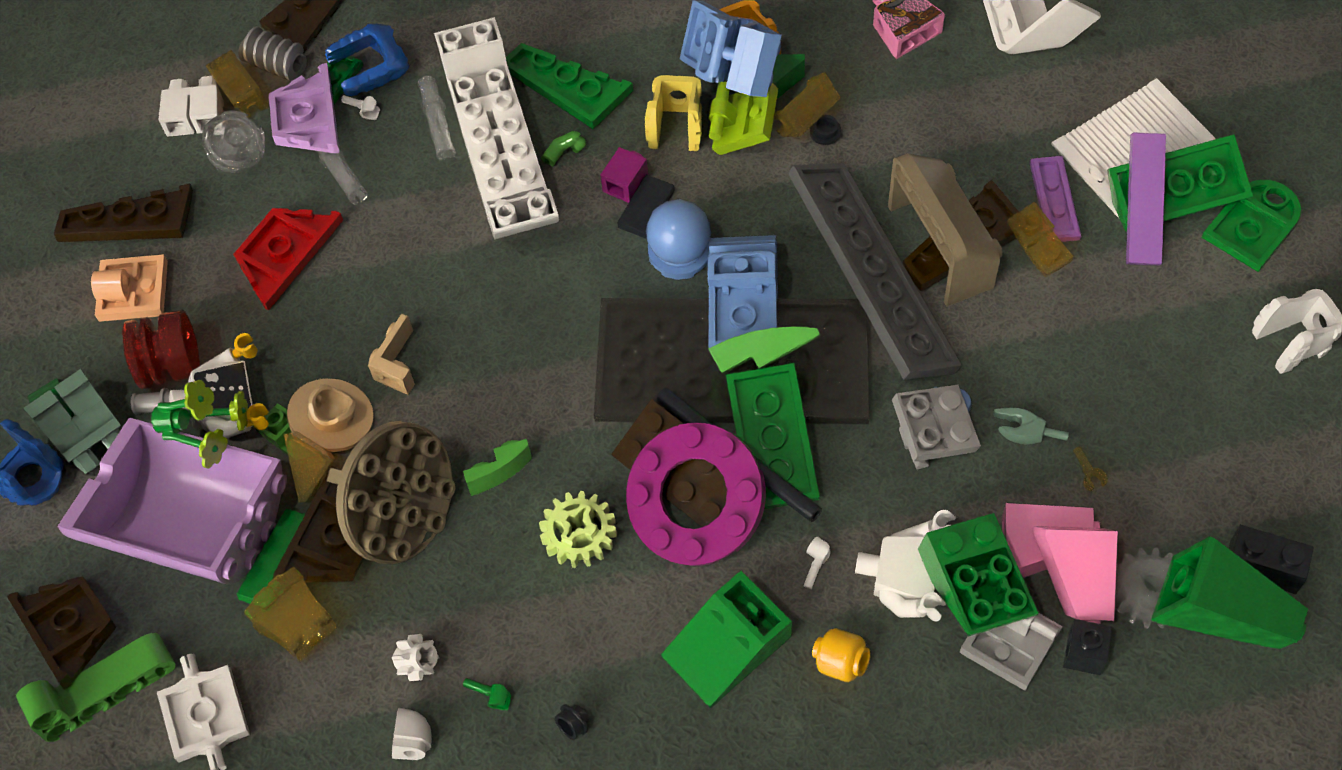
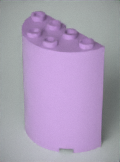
M129 418L101 459L98 476L94 480L88 479L58 524V528L63 535L77 541L220 583L233 584L241 580L250 571L277 525L275 519L281 494L286 487L287 477L282 474L280 459L227 445L226 450L222 453L221 461L218 464L214 463L211 468L206 469L202 466L199 448L175 440H163L162 433H157L151 423ZM183 432L179 433L201 441L203 440V438Z

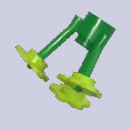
M196 380L195 382L186 383L184 387L185 399L158 403L152 412L151 422L153 429L157 433H162L163 440H175L199 448L202 466L209 469L214 463L218 464L221 461L222 453L227 448L228 441L226 437H223V430L208 431L202 441L179 433L188 427L190 418L203 420L205 417L230 415L232 421H237L238 430L243 431L245 426H247L246 413L248 405L246 399H244L243 391L235 393L234 401L230 402L228 408L213 409L211 405L214 401L213 391L205 387V383L202 380Z

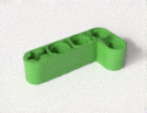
M150 633L136 639L81 672L65 690L61 685L55 688L46 680H38L21 688L16 694V699L31 729L45 741L55 742L60 739L59 735L68 730L72 732L93 719L92 716L103 710L106 712L126 699L125 696L136 690V692H139L175 669L176 664L160 634Z

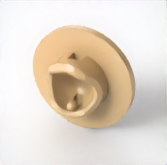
M318 379L306 383L293 394L288 404L287 421L295 437L308 447L324 452H340L355 447L370 432L373 423V408L368 397L355 385L339 379Z

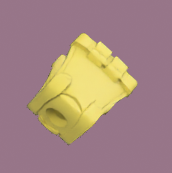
M661 75L654 78L652 83L654 98L647 103L645 116V135L648 147L650 149H658L663 111L688 112L689 151H698L702 135L701 80L690 76ZM672 91H682L686 94V97L675 99L670 93Z

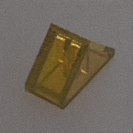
M298 431L284 434L298 501L301 503L306 502L313 496L338 457Z

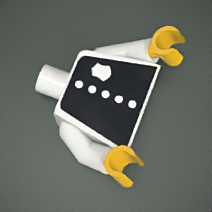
M242 333L238 335L234 341L235 349L230 347L190 372L188 383L202 380L205 383V387L213 391L214 401L211 404L213 409L228 408L230 402L234 401L235 393L243 391L244 399H246L248 405L246 413L247 426H245L243 431H239L237 421H232L230 415L205 417L203 420L191 418L192 426L196 429H204L207 432L221 429L223 430V437L230 438L250 431L252 426L258 430H264L268 427L269 422L264 415H268L269 411L261 403L252 405L245 361H240L241 356L250 359L254 358L258 350L254 344L244 348L253 341L250 334ZM170 390L169 402L185 399L184 390Z

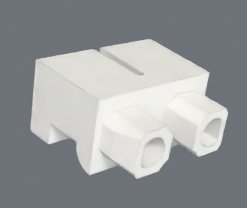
M201 77L199 79V86L189 87L186 80L174 79L170 81L169 89L162 90L158 120L167 137L194 134V129L197 134L225 131V121L223 119L224 100L215 77Z

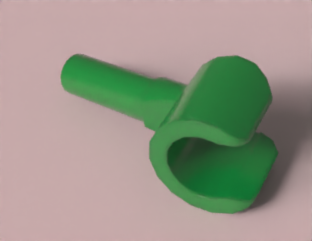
M465 678L463 682L464 687L489 696L488 706L490 708L506 711L509 709L511 694L503 685L493 684L489 686Z

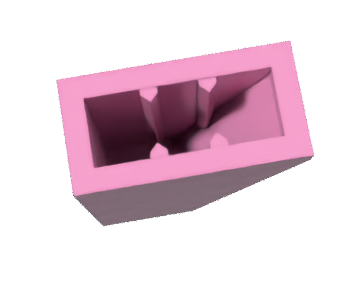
M1006 503L1002 514V532L1023 578L1047 570L1033 535V526L1100 528L1099 521H1094L1093 508Z
M1033 526V535L1065 615L1101 624V620L1114 621L1118 531L1105 528Z

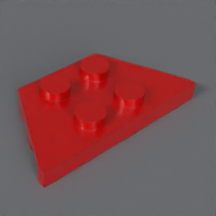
M272 208L233 255L266 310H270L342 223L343 217L340 212L331 211L330 215L314 214L312 210L306 209L291 211L287 208Z

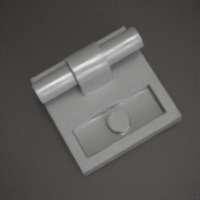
M959 385L896 393L893 397L892 402L901 426L899 432L905 449L910 451L916 470L928 467L929 459L973 453L981 447Z
M1039 613L1031 618L969 636L963 643L959 653L1026 691L1060 633L1062 626Z

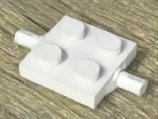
M187 654V658L185 656L180 658L185 678H182L175 685L157 692L174 759L180 763L197 755H207L210 770H225L227 767L221 748H224L228 743L250 735L233 673L228 665L209 672H199L195 654Z

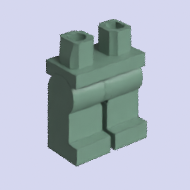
M79 369L54 387L75 414L73 417L69 415L51 390L24 407V410L69 463L73 462L76 467L85 474H88L100 465V461L90 449L101 441L109 449L119 434L121 425L84 373Z

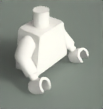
M948 510L938 511L933 520L884 537L880 555L858 552L855 573L876 577L874 595L878 596L881 603L898 617H924L927 615L935 622L941 619L942 615L935 607L938 605L945 606L946 603L934 592L935 587L926 571L918 547L927 532L951 526L946 525V523L955 520L956 516Z

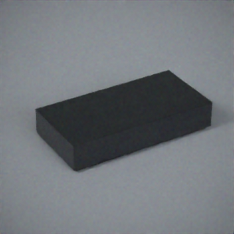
M646 174L618 220V228L647 239L646 227L652 212L661 204L670 200L675 191L674 185Z

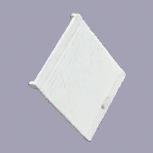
M1157 78L1147 86H1144L1142 89H1139L1137 92L1114 104L1111 108L1109 107L1106 111L1104 110L1101 114H1098L1096 117H1093L1051 143L1117 217L1118 214L1112 203L1107 170L1129 163L1130 135L1133 132L1166 134L1165 153L1216 139Z

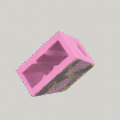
M872 0L876 5L873 26L896 59L943 32L945 14L927 0Z

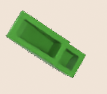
M809 327L769 328L727 339L708 350L723 374L752 358L758 368L762 369L820 337V333L817 328Z

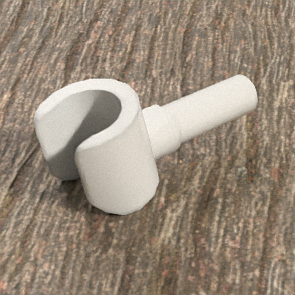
M345 95L342 96L341 101L343 103L361 109L359 113L362 118L377 119L380 108L376 106V100L373 97L367 96L365 100H358Z
M819 537L813 539L806 551L807 554L815 558L804 583V587L811 590L819 569H821L822 564L827 561L831 553L829 544Z

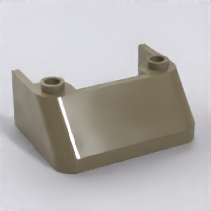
M909 153L894 158L888 208L890 211H894L912 204L948 264L949 274L944 296L946 307L993 289L1000 257H1002V248L997 239L991 238L957 183L952 166L949 163L946 164L941 159Z

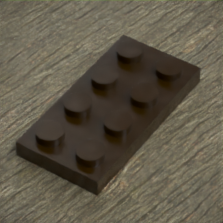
M651 399L611 455L631 470L639 453L654 437L669 428L685 423L657 401ZM691 459L677 465L670 471L663 484L662 496L701 527H704L713 522L722 512L726 504L727 487L724 476L715 465L706 460Z

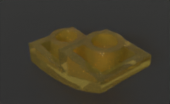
M1035 202L1007 220L1022 248L1045 278L1072 261L1073 255L1053 232L1055 226Z

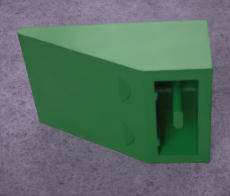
M994 513L926 533L918 547L921 559L932 584L968 637L1039 614Z
M740 571L711 596L663 651L661 657L711 708L791 637L792 621Z

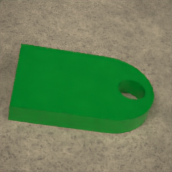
M1272 180L1249 182L1253 197L1227 204L1203 232L1201 237L1257 272L1263 268L1293 231L1301 215V205L1295 193L1287 186ZM1277 194L1283 199V203L1274 204L1267 199L1266 195Z

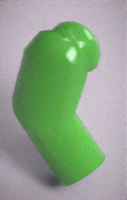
M577 131L568 132L552 141L541 156V160L548 165L554 166L565 150L570 147L573 152L578 153L586 145V140Z

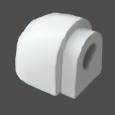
M398 708L392 745V759H422L431 748L432 735L430 725L426 718L417 711Z

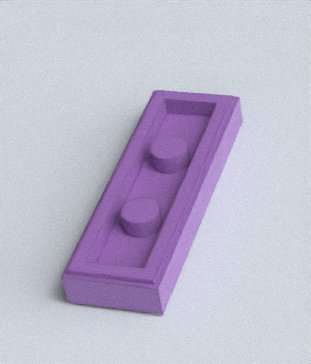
M1063 156L1031 159L1030 168L1047 243L1080 240L1081 232Z

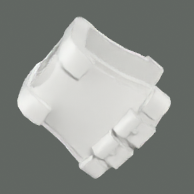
M1312 289L1298 298L1288 299L1286 296L1275 298L1270 304L1264 306L1253 322L1255 326L1252 329V333L1256 339L1302 322L1306 327L1307 331L1299 333L1278 359L1275 367L1280 374L1291 371L1293 367L1297 366L1304 359L1317 355L1318 358L1325 356L1331 350L1332 343L1342 335V314L1323 290ZM1320 314L1325 318L1327 327L1323 328L1319 321Z

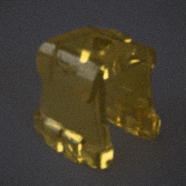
M292 567L282 575L278 574L268 583L266 588L263 587L253 597V601L245 609L244 614L254 623L252 626L260 635H264L278 643L301 663L309 655L310 651L337 629V626L327 610L312 595L311 590L303 579V575L296 568Z

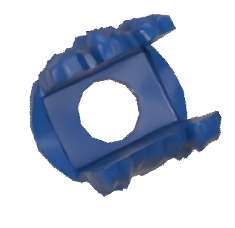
M377 23L367 24L363 29L354 30L351 34H347L344 38L332 43L325 50L326 59L330 65L367 47H372L383 56V63L341 83L346 96H355L360 92H368L383 86L390 80H397L409 69L408 58L405 56L402 47L398 46L394 41V29L391 26Z
M5 419L0 425L18 445L0 463V494L3 498L9 499L10 502L22 506L37 505L50 500L58 492L61 484L62 470L64 468L62 457H59L49 444H45L41 439L34 438L28 431L22 430L19 423ZM30 464L39 465L42 468L40 480L33 486L22 487L17 481L19 471Z

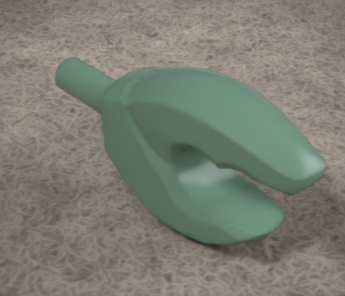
M1010 407L994 409L993 411L994 417L1020 424L1017 428L1010 426L998 428L1000 434L1012 442L1024 445L1042 442L1043 436L1068 440L1069 432L1046 428V420L1029 410Z

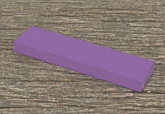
M1133 132L1130 135L1126 264H1162L1166 134Z

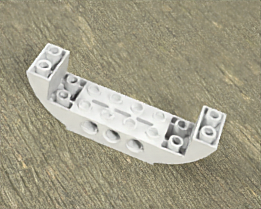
M495 17L434 33L461 132L494 239L559 222V215L551 190L546 187L507 66L503 42Z

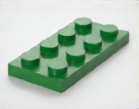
M794 363L727 374L726 380L736 436L748 445L754 456L812 501L819 500V490ZM766 488L764 509L788 505Z

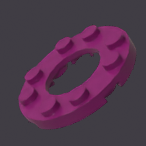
M706 423L681 424L669 428L654 437L637 456L629 474L626 490L629 518L642 542L651 551L666 560L691 566L714 564L735 551L738 552L755 533L763 515L766 499L764 475L752 454V450L735 434ZM691 459L706 460L715 465L724 476L727 487L726 504L719 517L709 525L697 529L684 528L673 522L664 508L662 500L663 484L670 471L677 465Z

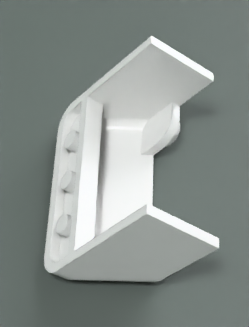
M983 0L996 46L999 50L1008 54L1063 47L1101 18L1100 12L1076 0H1062L1048 12L1044 0Z

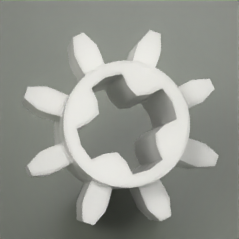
M422 634L408 635L407 640L397 641V648L392 656L394 666L397 669L396 674H408L409 681L422 680L423 675L434 674L433 668L439 658L436 648L433 646L434 641H423Z

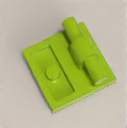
M719 82L716 98L712 100L709 120L711 121L709 138L713 140L712 150L719 155H723L769 141L778 88L772 83L768 89L767 97L750 96L740 92L729 95L730 89L726 88L727 82Z

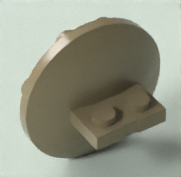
M404 421L389 422L370 431L351 451L343 469L330 468L327 482L338 484L336 512L344 539L358 555L382 564L401 563L423 551L435 535L444 529L451 497L455 492L451 463L442 442L426 427ZM427 531L432 532L433 535L422 543Z

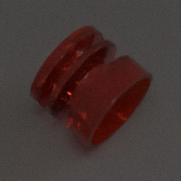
M183 309L161 313L158 316V330L149 317L141 318L140 324L136 320L124 322L122 335L125 359L138 388L142 390L151 388L153 381L158 386L164 385L166 383L167 369L176 382L189 380L190 372L200 366L199 350L194 329L186 311Z

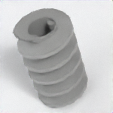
M258 26L253 27L239 46L238 56L241 61L257 66L262 70H267L289 81L300 77L307 66V59L303 55L304 50L300 43H293L288 38L283 39L278 34L273 35L268 30L263 31Z

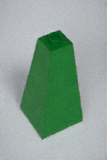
M1209 536L1172 557L1151 620L1163 625L1281 649L1297 643L1303 637L1306 631V623L1304 621L1308 608L1217 539Z

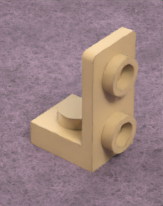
M401 314L396 323L393 322L389 326L386 338L379 349L377 348L372 352L368 367L375 381L408 395L415 385L410 369L404 363L394 360L413 332L409 317Z

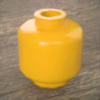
M834 628L828 630L823 637L817 638L813 646L812 656L816 658L817 669L823 675L844 682H850L857 676H863L867 670L870 661V649L866 647L865 640L861 636Z

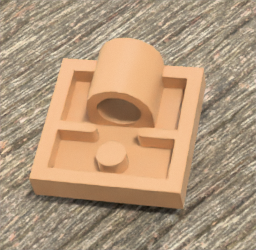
M164 254L100 260L99 271H94L91 277L92 291L96 299L95 316L99 322L164 316L168 265Z

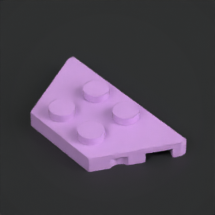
M327 63L319 65V73L305 80L301 75L287 86L280 87L269 93L272 137L275 145L329 153L340 152L331 77Z

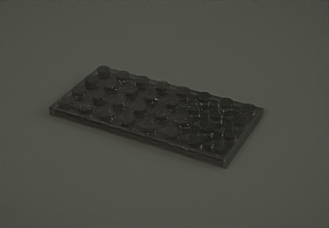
M601 298L594 420L595 422H635L651 399L657 401L658 393L667 387L712 423H734L726 375L759 368L752 358L725 374L721 373L708 350L709 298ZM777 299V327L817 328L820 337L764 368L794 363L806 423L869 424L867 314L859 300Z

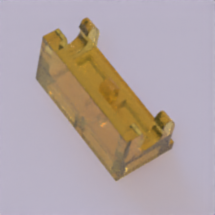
M232 50L205 65L235 108L238 107L245 118H251L248 109L254 104L261 111L269 108L260 88Z
M825 72L819 76L811 77L807 81L808 86L783 110L775 111L773 120H779L783 123V126L776 130L780 136L801 137L841 98Z

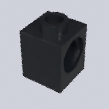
M1074 619L1068 632L1063 668L1101 675L1108 661L1112 627Z

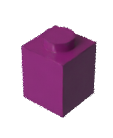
M619 147L600 174L602 191L629 203L645 175H648L647 158H644L638 152L628 151Z

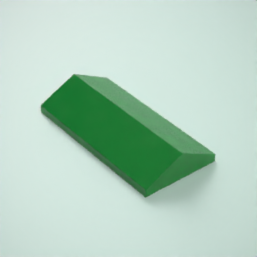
M1234 134L1165 153L1163 222L1253 197ZM1129 163L1107 170L1112 203L1126 232Z

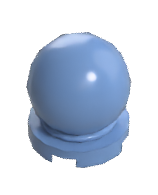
M682 199L666 201L654 209L646 227L649 262L664 277L676 280L694 277V274L708 266V256L710 255L711 227L705 212L694 202Z

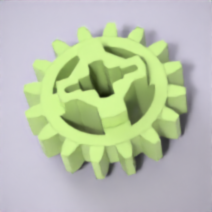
M580 491L578 498L573 499L572 495L568 492L565 494L566 501L561 503L556 498L553 500L554 510L544 509L543 512L546 520L539 522L540 530L544 532L540 535L542 545H547L546 550L549 556L557 554L559 564L562 565L567 559H570L572 568H576L578 561L584 560L588 567L591 566V557L595 556L599 560L604 559L603 548L612 550L613 545L610 538L617 537L616 527L613 526L616 524L614 513H609V504L607 502L599 505L598 495L594 494L588 500L585 499L584 491ZM595 516L601 522V530L597 528V525L593 524ZM556 528L562 533L561 542L555 536Z

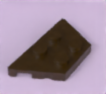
M329 471L273 574L272 581L275 583L353 581L364 560L362 556L358 555L348 545L340 530L336 512L338 484L327 482Z
M83 576L66 580L61 584L52 583L40 586L39 593L21 597L18 592L7 596L64 690L73 683L116 629L115 624Z

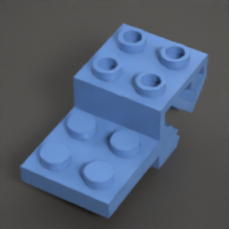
M693 0L680 60L696 69L695 75L704 81L719 83L728 80L727 89L750 96L767 97L768 89L773 82L775 60L781 49L780 40L782 35L753 19L730 16L705 1Z
M776 235L711 238L709 244L710 255L708 256L709 348L748 332L777 328L778 264Z

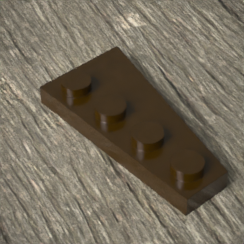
M992 179L976 197L973 196L969 199L970 204L991 238L997 239L1001 247L1029 231L1030 224ZM931 236L903 260L905 269L920 291L948 277L949 266Z
M190 183L180 185V190L165 193L164 189L151 191L150 197L133 200L132 196L122 197L114 204L104 206L102 202L60 210L54 236L57 242L183 238L192 200V186Z

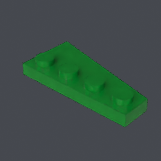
M520 43L506 56L511 76L592 129L600 124L633 91L632 82L626 80L619 82L610 79L607 73L601 71L594 73L585 70L579 63L571 60L569 63L557 60L556 55Z

